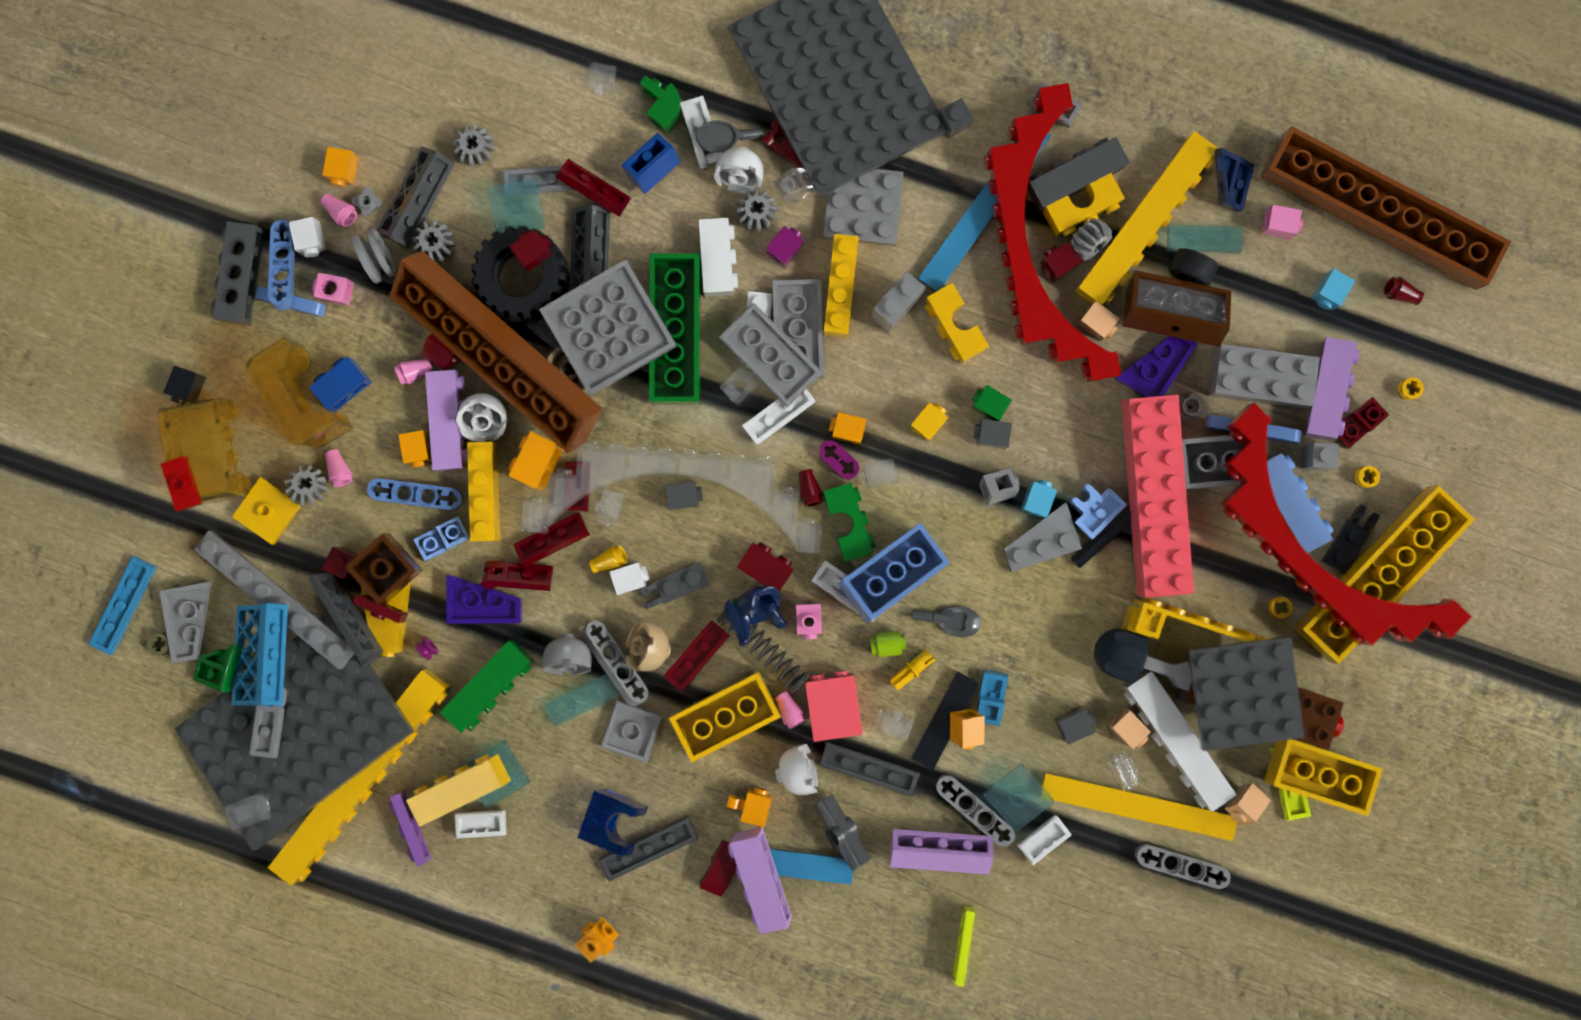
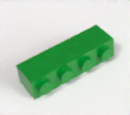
M513 639L509 640L443 708L440 714L460 733L467 729L471 732L481 722L478 718L484 711L487 714L491 712L498 704L495 700L501 694L506 696L514 688L515 685L512 682L518 676L523 678L532 669L529 664L534 659Z

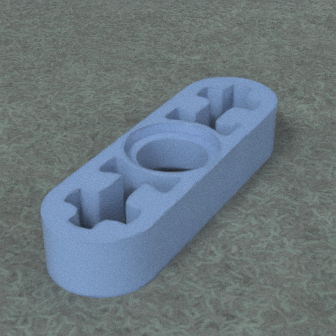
M258 286L254 298L270 303L268 300V288ZM280 292V296L277 298L278 302L281 301L282 297H285L282 292ZM293 296V303L288 309L323 318L327 306L312 300Z

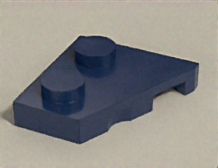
M1224 148L1215 149L1219 204L1235 212H1241L1245 205L1254 164Z

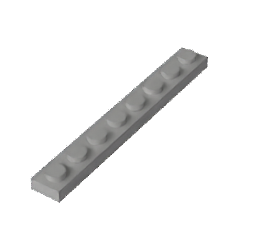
M209 530L194 549L259 604L288 605L287 627L336 668L343 669L355 654L346 639L214 531Z

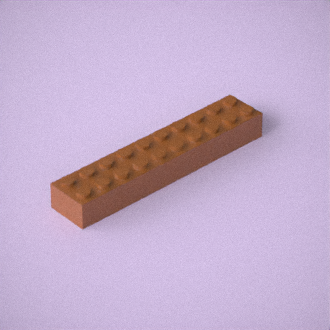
M1292 126L1280 137L1260 175L1261 178L1474 290L1490 284L1512 242Z
M421 251L401 260L389 297L567 454L587 441L603 409L426 253Z

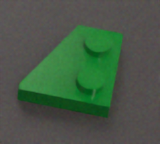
M231 644L225 650L217 649L211 654L199 656L193 681L220 692L230 693L242 646Z

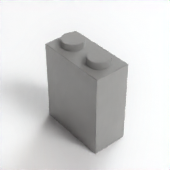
M906 271L874 307L871 319L889 334L919 301L926 287Z

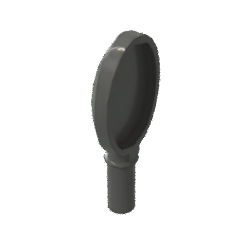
M721 120L705 123L696 134L699 146L713 153L725 152L731 149L738 140L743 141L763 137L761 128L740 129L737 131L732 124Z
M949 606L943 609L940 614L919 610L912 611L911 619L938 623L945 633L955 637L972 636L981 627L979 615L974 610L964 606Z

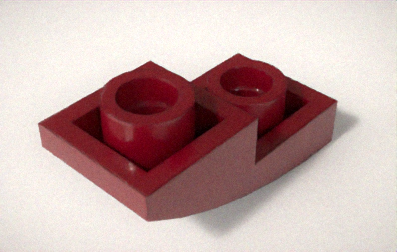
M1371 397L1342 420L1345 422L1343 436H1338L1339 442L1346 449H1350L1366 433L1373 431L1389 414L1374 397Z
M724 840L721 841L712 855L711 865L699 882L700 889L722 897L730 884L737 867L735 858H732L729 853V842Z

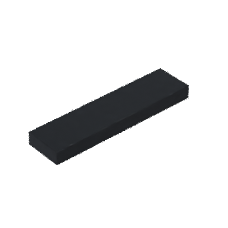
M958 671L955 673L911 759L934 770L950 740V712L967 708L979 682Z

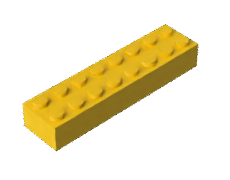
M1439 485L1428 486L1339 580L1369 596L1397 603L1475 519ZM1315 604L1293 629L1328 662L1340 664L1358 644L1350 638L1349 634L1351 632L1345 627H1340L1331 619L1332 614L1327 609L1324 610Z

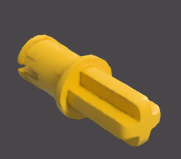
M924 649L912 661L906 662V666L890 678V683L896 690H900L914 677H920L918 674L934 663L935 659Z

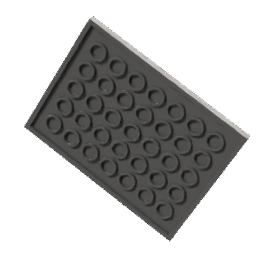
M779 0L728 25V30L819 197L948 133V128L878 0ZM807 84H809L814 94L805 90Z
M330 613L321 618L322 621L343 637ZM299 636L286 644L284 688H286L287 696L283 707L285 709L278 758L250 756L256 706L231 705L232 686L230 693H221L175 728L252 851L261 848L415 732L372 666L366 665L362 667L355 654L343 669H338ZM252 675L248 680L250 685L255 681ZM244 688L242 689L241 700L246 694Z

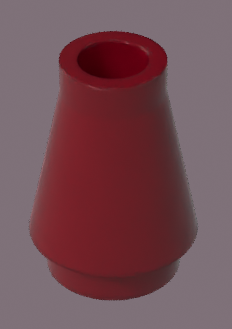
M1391 277L1385 284L1383 291L1389 300L1412 303L1414 305L1420 304L1424 297V292L1415 288L1402 277Z
M813 470L800 471L798 473L800 502H803L804 507L823 503L822 497L824 494L813 474Z

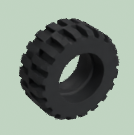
M520 225L518 229H514L512 226L504 227L505 232L500 233L497 230L492 233L493 238L489 242L485 239L481 243L483 246L481 252L476 250L474 255L476 264L471 265V272L474 274V277L471 279L472 285L477 290L476 295L501 319L504 318L512 323L521 322L522 324L529 323L531 320L538 322L540 319H543L539 309L568 292L569 285L567 280L570 279V275L567 269V261L553 240L545 235L552 244L549 250L553 255L541 262L543 277L540 285L535 291L523 297L508 295L499 284L501 268L507 260L515 256L510 246L518 241L517 237L527 230L530 232L532 230L528 229L527 226ZM535 229L538 235L542 234L541 231Z

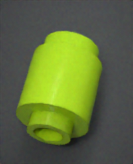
M899 630L875 633V636H870L872 656L878 655V658L902 655V650H906L905 636L900 635Z

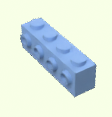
M1278 453L1267 459L1271 487L1278 508L1299 544L1309 553L1333 540L1330 533L1334 532L1327 519L1321 520L1317 513L1321 509L1314 497L1309 499L1305 493L1308 487L1301 476L1297 478L1292 471L1296 467L1290 456L1286 455L1284 457L1282 453Z

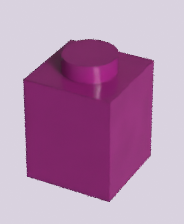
M783 226L766 248V254L786 268L803 247L801 233L793 227L788 229Z

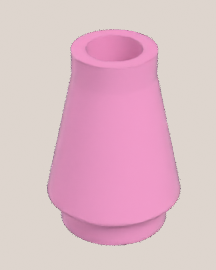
M330 193L322 197L320 204L327 210L337 225L348 227L354 223L357 218L354 206L334 197Z
M426 358L399 362L400 365L394 367L401 385L406 383L410 385L424 376L425 372L433 371L429 360Z
M334 449L326 452L324 455L327 463L329 483H332L335 488L350 484L353 481V473L340 455L339 450Z
M787 691L774 698L783 723L788 726L789 730L806 721L805 712Z

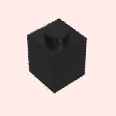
M174 365L163 393L172 396L170 401L184 406L186 402L196 404L206 377Z

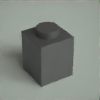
M962 98L943 107L939 112L948 128V133H946L948 138L969 129L974 120Z
M988 419L980 420V423L975 424L973 439H977L976 445L1000 449L1009 448L1012 423Z
M695 481L665 485L668 510L670 511L699 507V501H703L701 486L697 487Z
M1082 707L1055 719L1061 735L1067 744L1096 733L1094 725L1097 723L1092 712H1087Z

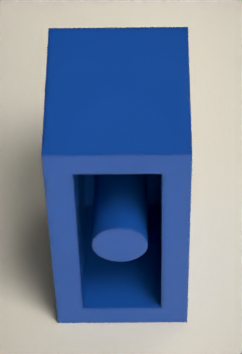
M657 132L622 164V167L628 179L640 191L646 194L680 163L674 147Z
M348 356L335 361L332 365L333 368L327 373H321L315 377L314 383L309 387L328 411L334 413L372 383L358 363Z

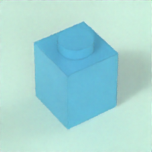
M1332 269L1324 275L1311 298L1316 300L1317 305L1321 308L1334 310L1342 305L1355 280L1336 269Z
M1038 479V482H1031L1020 510L1043 519L1047 518L1057 490L1051 488L1052 483Z

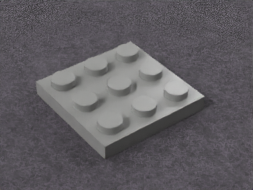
M874 169L829 192L823 239L833 240L834 234L859 236L858 242L896 246L903 172Z

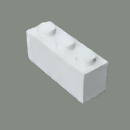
M728 218L699 220L704 296L734 295V288H738L737 273H732V264H737L736 249H731L730 240H735L734 225H729Z

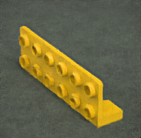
M1142 597L1141 601L1133 600V604L1141 606L1133 630L1159 639L1167 615L1245 642L1255 641L1257 638L1256 634L1239 628H1235V631L1232 632L1233 626L1212 620L1211 624H1209V618L1191 612L1188 613V616H1185V610L1167 604L1165 608H1161V602ZM1262 636L1258 637V640L1268 639Z

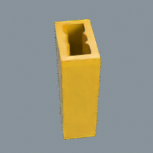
M411 582L387 604L407 612ZM361 586L362 594L369 595L367 591ZM365 609L367 625L383 649L379 656L394 657L395 653L403 652L406 621L404 623H397L388 618L380 620L371 616L370 610Z

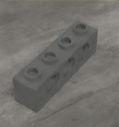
M227 221L226 228L223 229V251L219 254L218 258L220 272L215 280L217 293L216 299L211 306L213 319L220 322L251 326L264 230L257 225ZM243 244V252L237 255V247ZM239 268L240 275L233 279V272ZM236 292V300L233 303H230V295Z

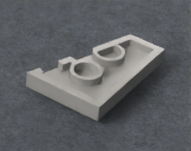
M1066 502L1049 514L1047 518L1042 519L1003 548L1011 572L1082 549Z
M211 582L159 591L172 664L196 660L201 655Z

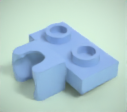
M1087 483L1082 487L1087 496L1086 500L1082 502L1077 497L1069 500V503L1079 513H1082L1073 523L1090 540H1093L1127 504L1112 489L1107 488L1100 495Z

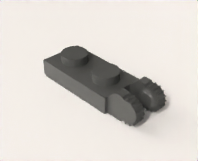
M701 562L656 580L654 584L638 590L639 595H646L657 588L661 597L646 602L644 604L646 610L663 602L664 604L710 584Z

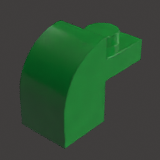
M645 75L640 81L641 90L656 101L647 112L648 119L668 135L681 117L682 108L679 93L672 83L664 90L665 86L656 78L651 80Z

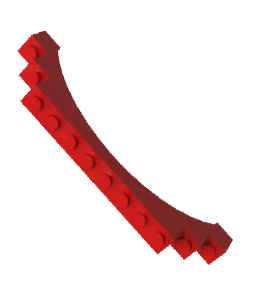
M1069 83L1039 88L1036 96L1033 97L1034 109L1036 112L1039 111V113L1014 118L1011 126H1009V137L1014 143L991 147L987 152V156H984L986 171L990 170L991 180L988 181L989 191L991 195L995 196L996 204H993V214L995 219H999L1000 228L997 229L998 241L1003 243L1004 253L1001 254L1004 268H1008L1009 277H1006V286L1008 292L1012 291L1013 301H1010L1011 313L1013 316L1016 315L1018 325H1015L1016 339L1021 340V345L1050 340L1051 344H1048V353L1050 359H1054V364L1083 359L1084 363H1081V372L1083 377L1087 378V382L1121 376L1117 351L1109 352L1093 343L1062 316L1040 283L1027 245L1025 197L1035 157L1055 122L1062 114L1069 113L1073 108Z
M1255 403L1247 405L1226 426L1230 430L1229 434L1237 442H1243L1244 444L1223 464L1228 469L1226 473L1236 482H1241L1220 503L1225 508L1223 512L1231 520H1237L1243 526L1241 530L1248 537H1254L1260 543L1259 547L1268 556L1273 555L1279 561L1277 563L1278 567L1287 574L1291 573L1297 579L1295 581L1297 586L1305 592L1309 591L1315 597L1313 601L1320 608L1327 609L1332 614L1331 619L1337 625L1351 632L1349 634L1350 638L1358 645L1373 646L1388 629H1390L1388 633L1399 642H1413L1426 627L1437 638L1451 639L1472 618L1455 599H1442L1440 603L1425 605H1406L1385 601L1346 585L1310 557L1287 526L1271 487L1267 467L1266 442L1268 424L1272 419Z

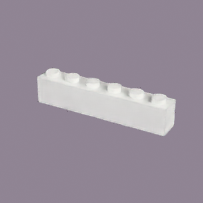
M1146 669L1139 674L1137 680L1123 685L1126 691L1123 694L1131 706L1135 704L1140 713L1137 716L1145 726L1149 725L1153 730L1152 738L1159 747L1163 745L1168 752L1165 757L1173 767H1178L1182 773L1179 776L1181 781L1187 788L1191 787L1196 793L1193 798L1202 809L1205 807L1213 812L1236 796V793L1208 752L1201 750L1199 739L1152 671Z

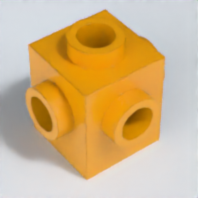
M601 917L595 923L591 920L582 928L581 932L583 934L575 942L574 946L591 963L601 954L605 957L615 947L613 942L619 934L612 925Z

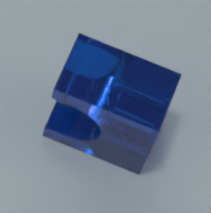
M607 789L594 790L577 838L619 856L632 854L635 845L620 837L616 827L617 820L623 813L629 817L646 815L648 806Z

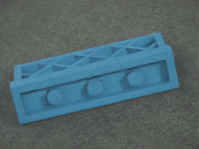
M263 603L260 605L237 606L235 645H241L242 649L232 683L231 705L283 706L288 605ZM246 611L250 616V619L247 623L245 622ZM255 625L257 631L253 636L251 629ZM245 638H247L249 642L246 648L244 647ZM254 650L256 656L252 660L249 655ZM245 663L248 668L243 673V664ZM251 675L255 680L252 685L248 681ZM244 688L246 694L241 700L242 689Z

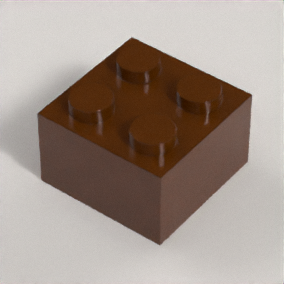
M382 533L345 566L378 605L387 604L423 571L389 533Z

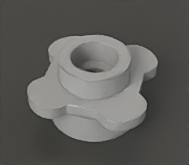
M365 187L359 196H354L352 199L353 204L361 209L363 216H370L371 213L375 212L382 205V200L373 194V189L370 187Z
M1192 394L1187 398L1179 397L1180 418L1186 421L1190 417H1201L1204 410L1202 409V403L1198 394Z

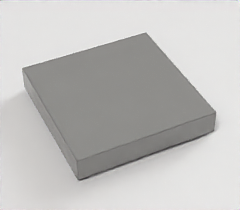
M616 700L600 747L647 763L663 715Z

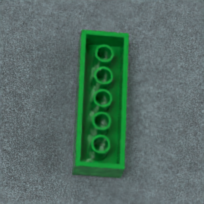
M650 253L649 300L677 347L649 362V402L652 405H700L701 258L699 254Z

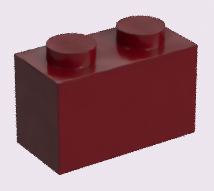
M759 542L758 545L752 543L737 568L761 584L773 586L780 592L794 570L790 567L793 562L782 555L778 558L771 555L772 549L762 542Z

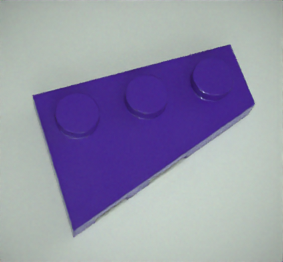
M1169 336L1115 379L1143 398L1164 396L1198 343Z
M446 574V624L522 623V598L495 589H486L480 584Z

